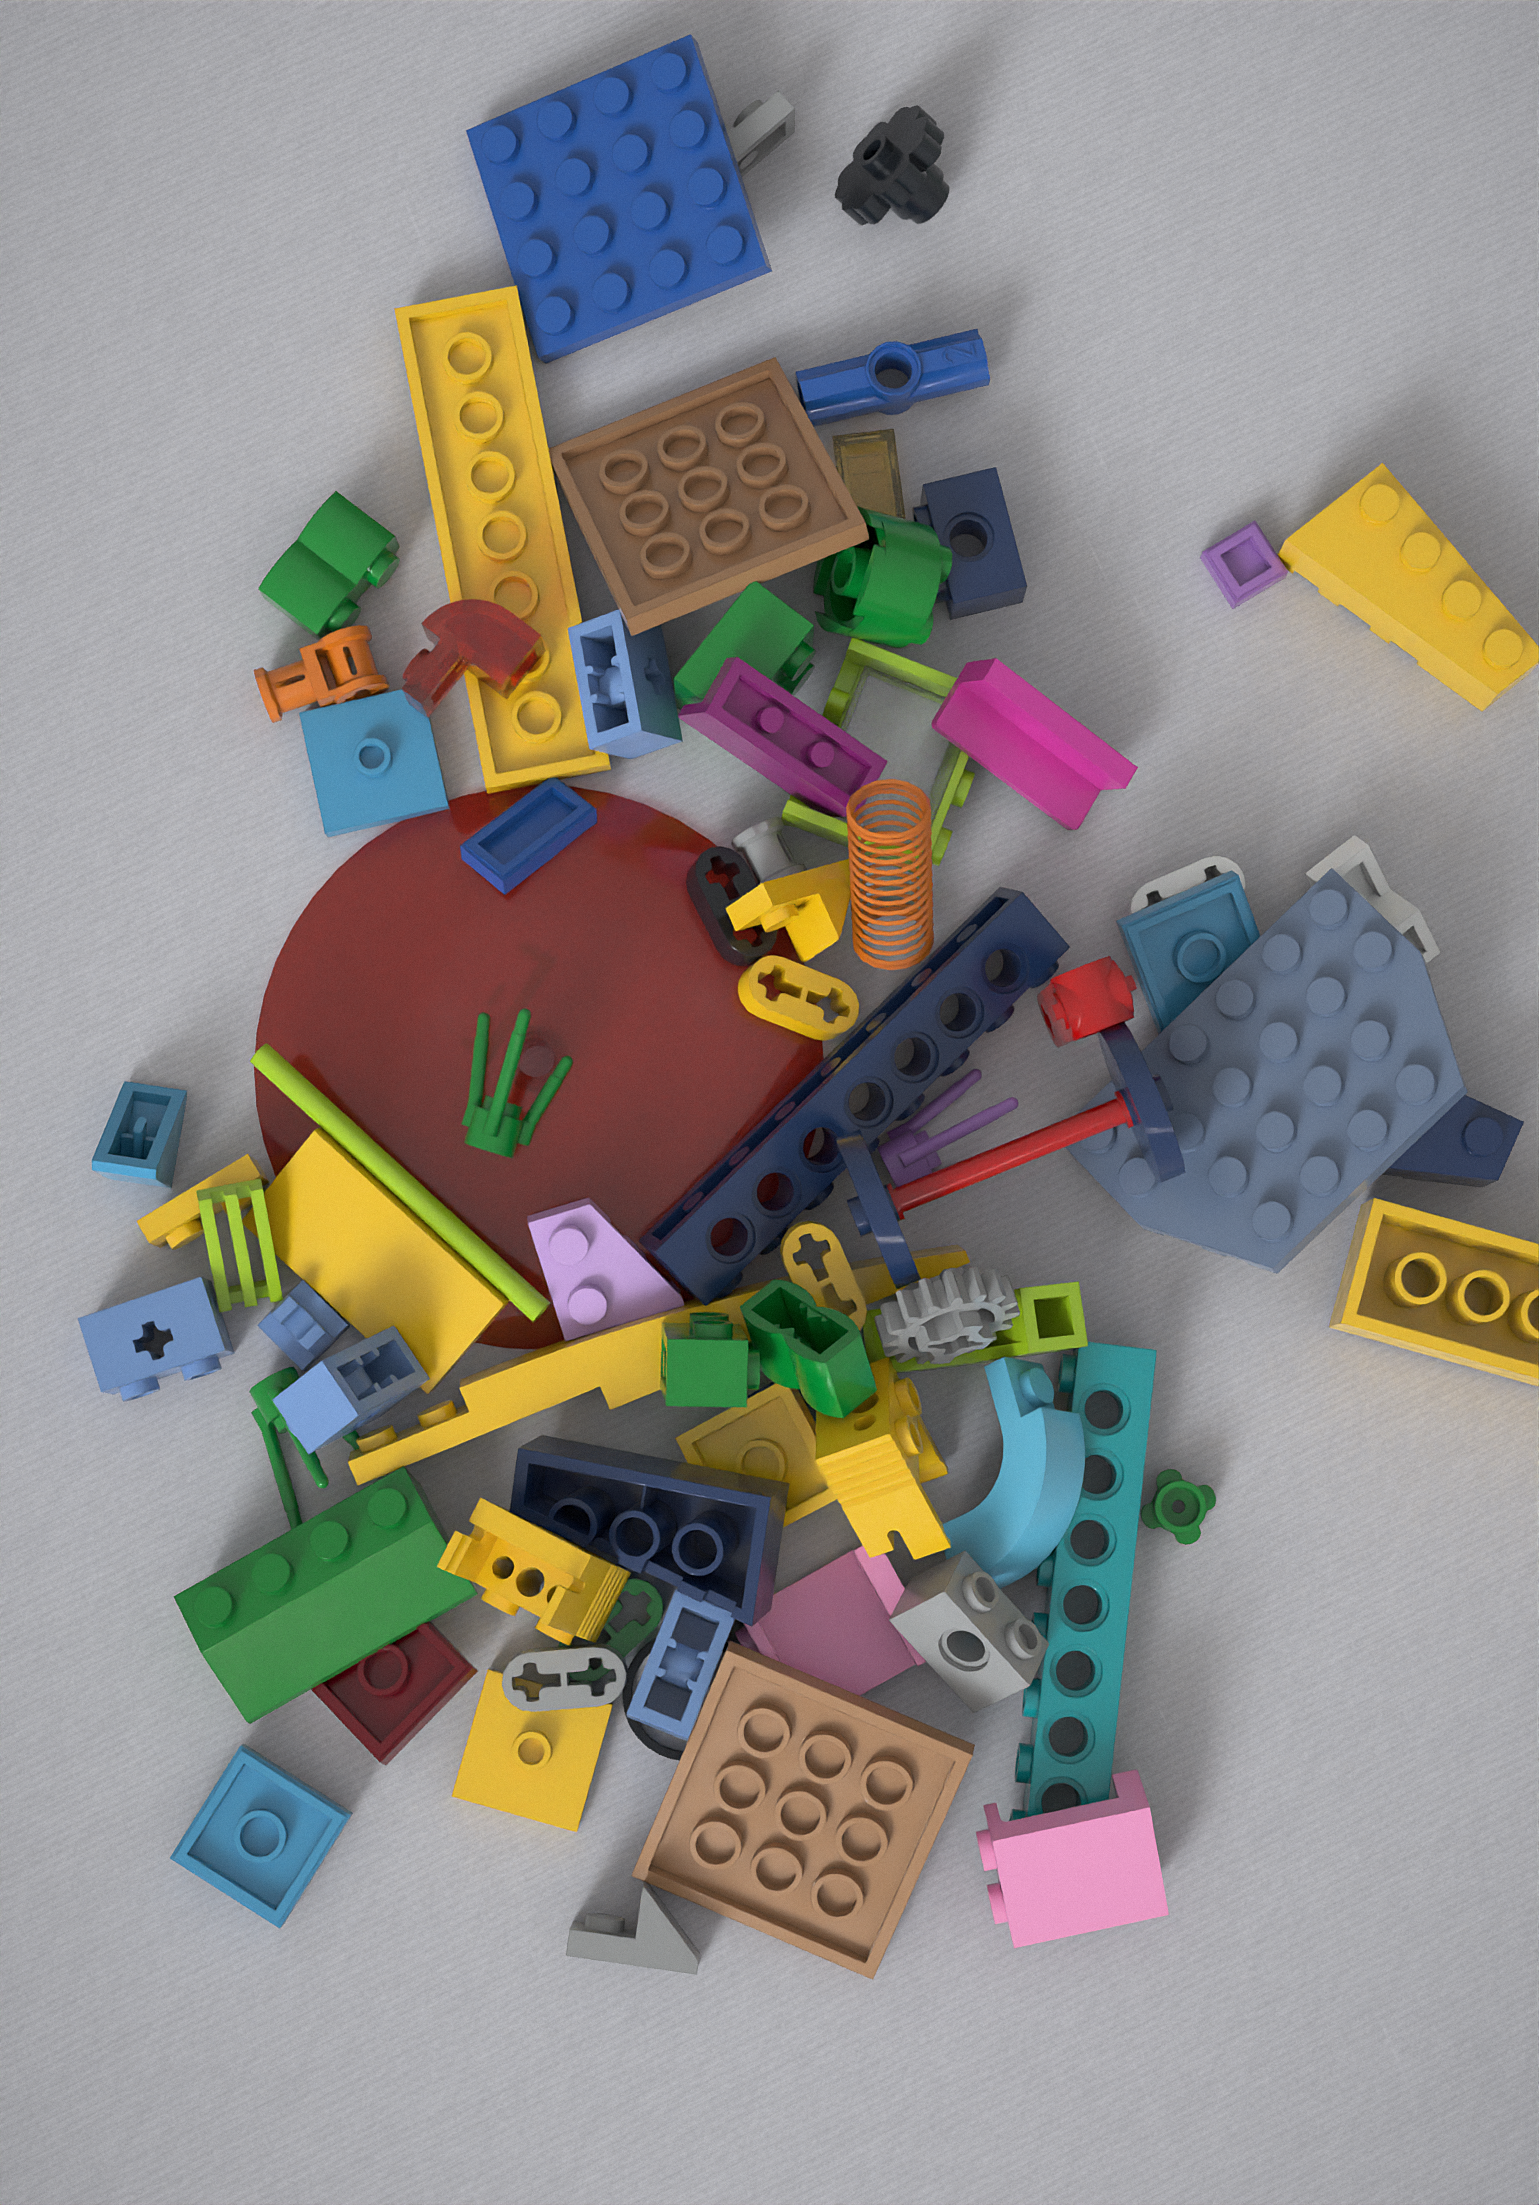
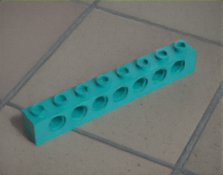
M1088 1342L1086 1347L1073 1349V1355L1062 1353L1058 1392L1068 1393L1066 1411L1080 1414L1084 1434L1085 1458L1098 1456L1104 1459L1111 1469V1481L1108 1487L1098 1494L1090 1493L1083 1487L1081 1488L1075 1513L1066 1532L1051 1554L1037 1567L1036 1585L1047 1587L1044 1613L1033 1612L1031 1622L1048 1641L1049 1646L1039 1665L1037 1678H1033L1031 1685L1025 1688L1023 1692L1022 1716L1033 1719L1030 1744L1019 1743L1016 1755L1015 1782L1025 1783L1023 1809H1011L1009 1821L1044 1814L1041 1804L1043 1794L1050 1786L1057 1783H1065L1073 1787L1076 1793L1075 1807L1109 1800L1157 1350ZM1094 1392L1109 1394L1118 1405V1417L1115 1423L1107 1429L1093 1426L1086 1418L1085 1403ZM1084 1520L1095 1522L1104 1533L1102 1550L1096 1556L1088 1559L1077 1555L1070 1541L1072 1530L1078 1523ZM1079 1585L1089 1587L1095 1593L1098 1603L1094 1616L1084 1623L1072 1622L1066 1616L1063 1608V1601L1067 1592ZM1070 1651H1081L1090 1663V1675L1087 1681L1076 1688L1064 1687L1056 1675V1666L1059 1659ZM1063 1717L1076 1718L1083 1728V1740L1080 1746L1070 1753L1054 1751L1049 1742L1051 1726Z

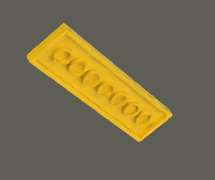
M517 285L394 308L487 793L540 784L546 779L553 777L561 780L611 770L608 754L591 750L588 745L568 628L582 623Z

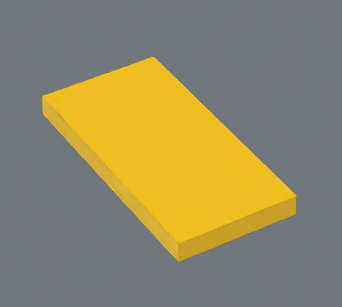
M321 1127L311 1133L264 1192L275 1255L366 1338L395 1326L430 1378L420 1386L427 1395L438 1387L510 1301ZM252 1207L242 1219V1223L258 1238Z

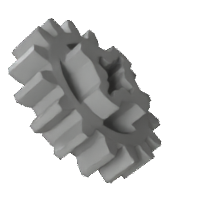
M971 1267L967 1271L964 1268L944 1269L938 1276L930 1279L923 1278L918 1283H910L903 1290L897 1291L898 1301L883 1303L880 1306L882 1314L875 1316L874 1321L886 1357L895 1355L899 1363L915 1357L917 1364H923L928 1360L930 1364L950 1363L954 1357L966 1352L970 1353L975 1351V1349H984L997 1339L995 1331L1010 1329L1013 1326L1011 1318L1019 1316L1020 1311L1008 1275L1000 1276L998 1269L995 1268L981 1275L978 1267Z

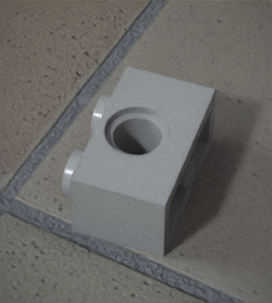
M966 1551L911 1578L889 1618L893 1626L973 1713L1029 1687L1049 1646L1048 1641L1039 1633L1037 1627L1020 1612L997 1586L994 1579L984 1572Z

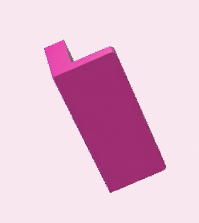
M997 658L967 662L931 722V726L935 731L1067 830H1077L1101 790L1126 789L1138 768Z

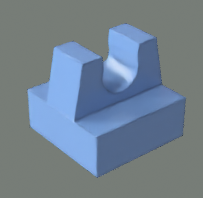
M304 1280L257 1325L302 1371H306L350 1327Z

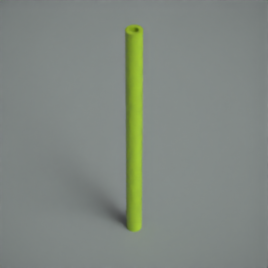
M266 1043L253 1055L250 1062L532 1322L536 1321L551 1303L275 1049Z

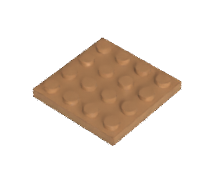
M776 357L548 448L553 472L631 636L744 591L748 584L752 582L764 583L869 540L866 523Z
M730 1641L631 1876L873 1980L971 1761L975 1745Z

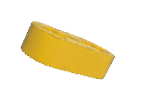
M771 955L761 958L743 971L738 981V995L748 1012L758 1018L816 1040L826 1041L836 1038L851 1028L859 1016L857 996L848 984L784 957ZM768 974L774 976L773 987L785 992L780 993L771 1000L765 997L766 987L758 983ZM827 996L831 999L830 1009L838 1013L839 1016L826 1022L823 1020L824 1010L811 1003H817Z
M808 1220L795 1224L787 1230L782 1238L780 1247L782 1262L791 1282L809 1292L817 1307L826 1308L827 1303L820 1288L831 1283L835 1294L841 1301L852 1299L854 1308L849 1309L846 1312V1316L854 1321L860 1331L866 1321L867 1308L839 1240L832 1230L820 1222ZM804 1234H810L816 1242L826 1240L828 1248L820 1253V1259L827 1274L818 1278L815 1277L811 1266L805 1260L795 1263L793 1259V1253L801 1249L799 1238Z

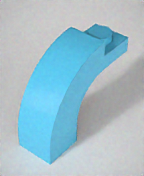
M1002 1357L984 1366L1003 1436V1459L998 1478L990 1493L978 1506L943 1524L944 1531L951 1541V1547L944 1550L946 1560L966 1551L982 1570L994 1579L1000 1589L1025 1577L1037 1568L1058 1545L1075 1513L1080 1498L1085 1468V1443L1080 1414L1055 1410L1053 1385L1044 1372L1042 1364L1009 1357Z

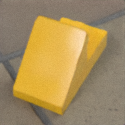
M849 859L761 883L725 908L735 931L762 924L765 932H771L785 926L799 959L802 962L808 961L840 938L851 896Z

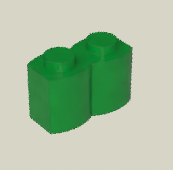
M335 491L313 515L298 539L277 560L260 584L258 590L266 601L317 640H320L334 631L350 627L355 623L361 612V607L356 604L361 595L371 585L377 589L382 587L397 569L400 558L395 554L400 545L395 535Z
M774 1279L740 1306L754 1349H759L760 1368L770 1380L781 1386L800 1389L805 1401L815 1410L828 1416L844 1418L877 1391L857 1325L848 1316L837 1310L817 1307L813 1297L804 1288L789 1281Z

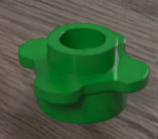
M1175 1469L1164 1470L1156 1477L1158 1488L1152 1501L1145 1504L1141 1509L1142 1522L1150 1529L1161 1527L1173 1533L1176 1541L1180 1544H1192L1201 1536L1199 1525L1204 1520L1206 1511L1211 1510L1216 1504L1215 1493L1208 1485L1196 1486L1183 1480L1180 1472ZM1177 1500L1182 1501L1184 1504V1510L1181 1513H1176L1172 1509L1173 1503Z

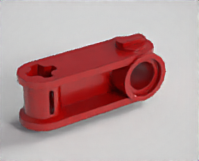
M1111 956L1050 979V984L1037 994V1000L1046 1028L1054 1044L1059 1048L1071 1041L1086 1038L1116 1024L1135 1018L1131 992L1136 990L1137 987L1132 975L1125 977L1116 962L1112 960Z

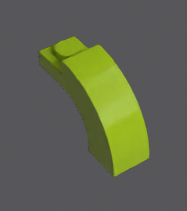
M1079 1281L1014 1289L1020 1315L1011 1318L1013 1326L1010 1329L995 1331L997 1339L984 1349H975V1351L970 1353L966 1352L954 1357L950 1363L930 1364L929 1360L923 1364H917L915 1357L899 1363L894 1355L889 1357L893 1368L897 1373L921 1372L989 1363L1002 1357L1016 1359L1088 1346ZM881 1309L867 1310L866 1321L863 1325L869 1364L886 1358L874 1321L875 1316L882 1314Z

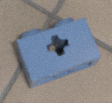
M618 609L569 627L568 634L589 749L627 759H634L683 742L661 624L631 636Z
M198 1277L78 1318L100 1391L112 1395L120 1393L123 1402L159 1391L158 1379L181 1371L184 1381L222 1369L219 1359L235 1354L222 1312L219 1313L212 1281L203 1277ZM155 1327L173 1336V1341L163 1346L165 1354L163 1357L158 1353L146 1351L144 1345L154 1339L153 1329Z
M392 1326L320 1361L272 1401L284 1417L291 1433L298 1438L309 1455L381 1417L430 1378L396 1327Z
M675 1589L626 1714L627 1717L688 1741L735 1618L730 1617L732 1613L704 1600L702 1602L694 1600Z

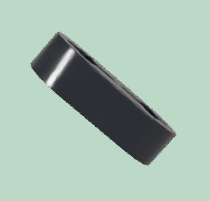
M718 846L711 847L701 853L691 865L686 875V886L689 896L715 949L722 959L735 966H751L772 949L776 942L777 930L765 932L762 924L743 929V931L753 929L756 933L757 938L752 943L747 939L738 941L733 934L735 928L725 908L757 887V884L744 859L734 850ZM711 870L716 875L725 873L729 878V882L723 888L720 883L710 884L706 879V875Z

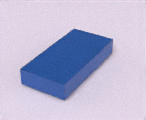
M555 777L546 779L460 845L461 858L505 895L597 824V810L560 779Z

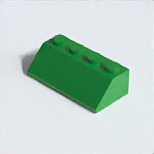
M403 1466L173 1597L201 1654L246 1722L251 1724L355 1665L367 1656L376 1653L377 1650L384 1646L392 1644L417 1629L416 1627L423 1623L434 1620L476 1596L478 1592L472 1581L437 1567L450 1539L421 1484Z

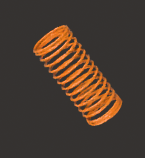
M896 779L876 780L861 786L850 796L846 806L853 948L862 961L873 967L886 970L906 969L920 963L928 956L934 944L930 799L921 788L910 782ZM877 794L905 796L920 807L918 809L910 803L891 799L876 800L862 805L855 811L857 805L863 800ZM895 804L907 807L915 812L921 820L909 813L896 810H880L864 815L857 821L856 818L870 807ZM878 815L902 816L916 823L915 826H912L908 823L889 820L877 821L863 827L860 826L865 820ZM881 825H896L908 830L904 832H871L868 829ZM906 840L912 841V842L909 843V844L902 843V842H904V841H906ZM866 841L875 842L871 845L864 844ZM893 845L900 847V848L887 849V850L877 849V848H876V847H879V846H893ZM908 849L913 852L910 854L901 853ZM868 851L874 854L867 856L864 853ZM880 856L902 857L891 860L874 859ZM907 860H910V861H912L913 863H912V864H905V863H902V862H905V861H907ZM867 861L870 863H875L870 866L865 865ZM881 866L902 867L901 869L887 871L875 869ZM910 870L914 873L909 875L905 874L904 872ZM867 872L874 873L870 876L865 875V873ZM881 876L902 877V879L890 881L877 880L876 878ZM911 880L914 883L910 885L905 882ZM867 882L873 883V885L867 886L865 884ZM882 886H898L903 888L892 891L876 890V888ZM911 890L914 894L910 895L906 894V892ZM869 892L874 895L867 896L865 894ZM882 896L903 897L901 900L894 901L875 900ZM913 901L915 903L911 905L907 904L906 902ZM869 902L874 905L867 906L866 904ZM899 915L907 917L902 920L889 922L875 920L882 916ZM912 920L916 921L914 925L903 930L889 932L875 930L867 925L870 922L871 924L893 926L905 924ZM922 926L914 935L896 941L876 940L862 931L864 929L872 934L894 936L906 934ZM924 933V936L914 945L896 951L877 950L865 944L861 939L863 938L872 944L894 946L906 944L919 938ZM925 942L924 946L916 954L895 961L876 959L864 950L866 949L873 954L885 956L901 955L919 948Z

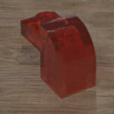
M477 599L460 600L446 604L431 613L421 623L427 639L435 647L431 652L426 648L422 649L411 660L404 671L403 679L406 683L401 689L408 704L427 718L430 717L466 670L507 700L546 650L542 636L509 610L498 604Z

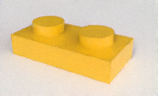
M246 1154L136 1222L150 1244L159 1248L169 1244L172 1250H176L194 1241L204 1233L197 1190L260 1178L262 1186L270 1181L258 1161L249 1154ZM251 1197L238 1199L240 1212L252 1205ZM225 1202L212 1204L214 1215L223 1210L227 1214Z

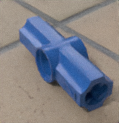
M978 329L910 345L898 341L885 342L878 345L868 355L795 372L799 400L813 427L875 412L886 415H898L909 410L916 402L988 386L990 383L987 355ZM886 369H896L902 371L909 381L899 388H888L883 386L876 376Z

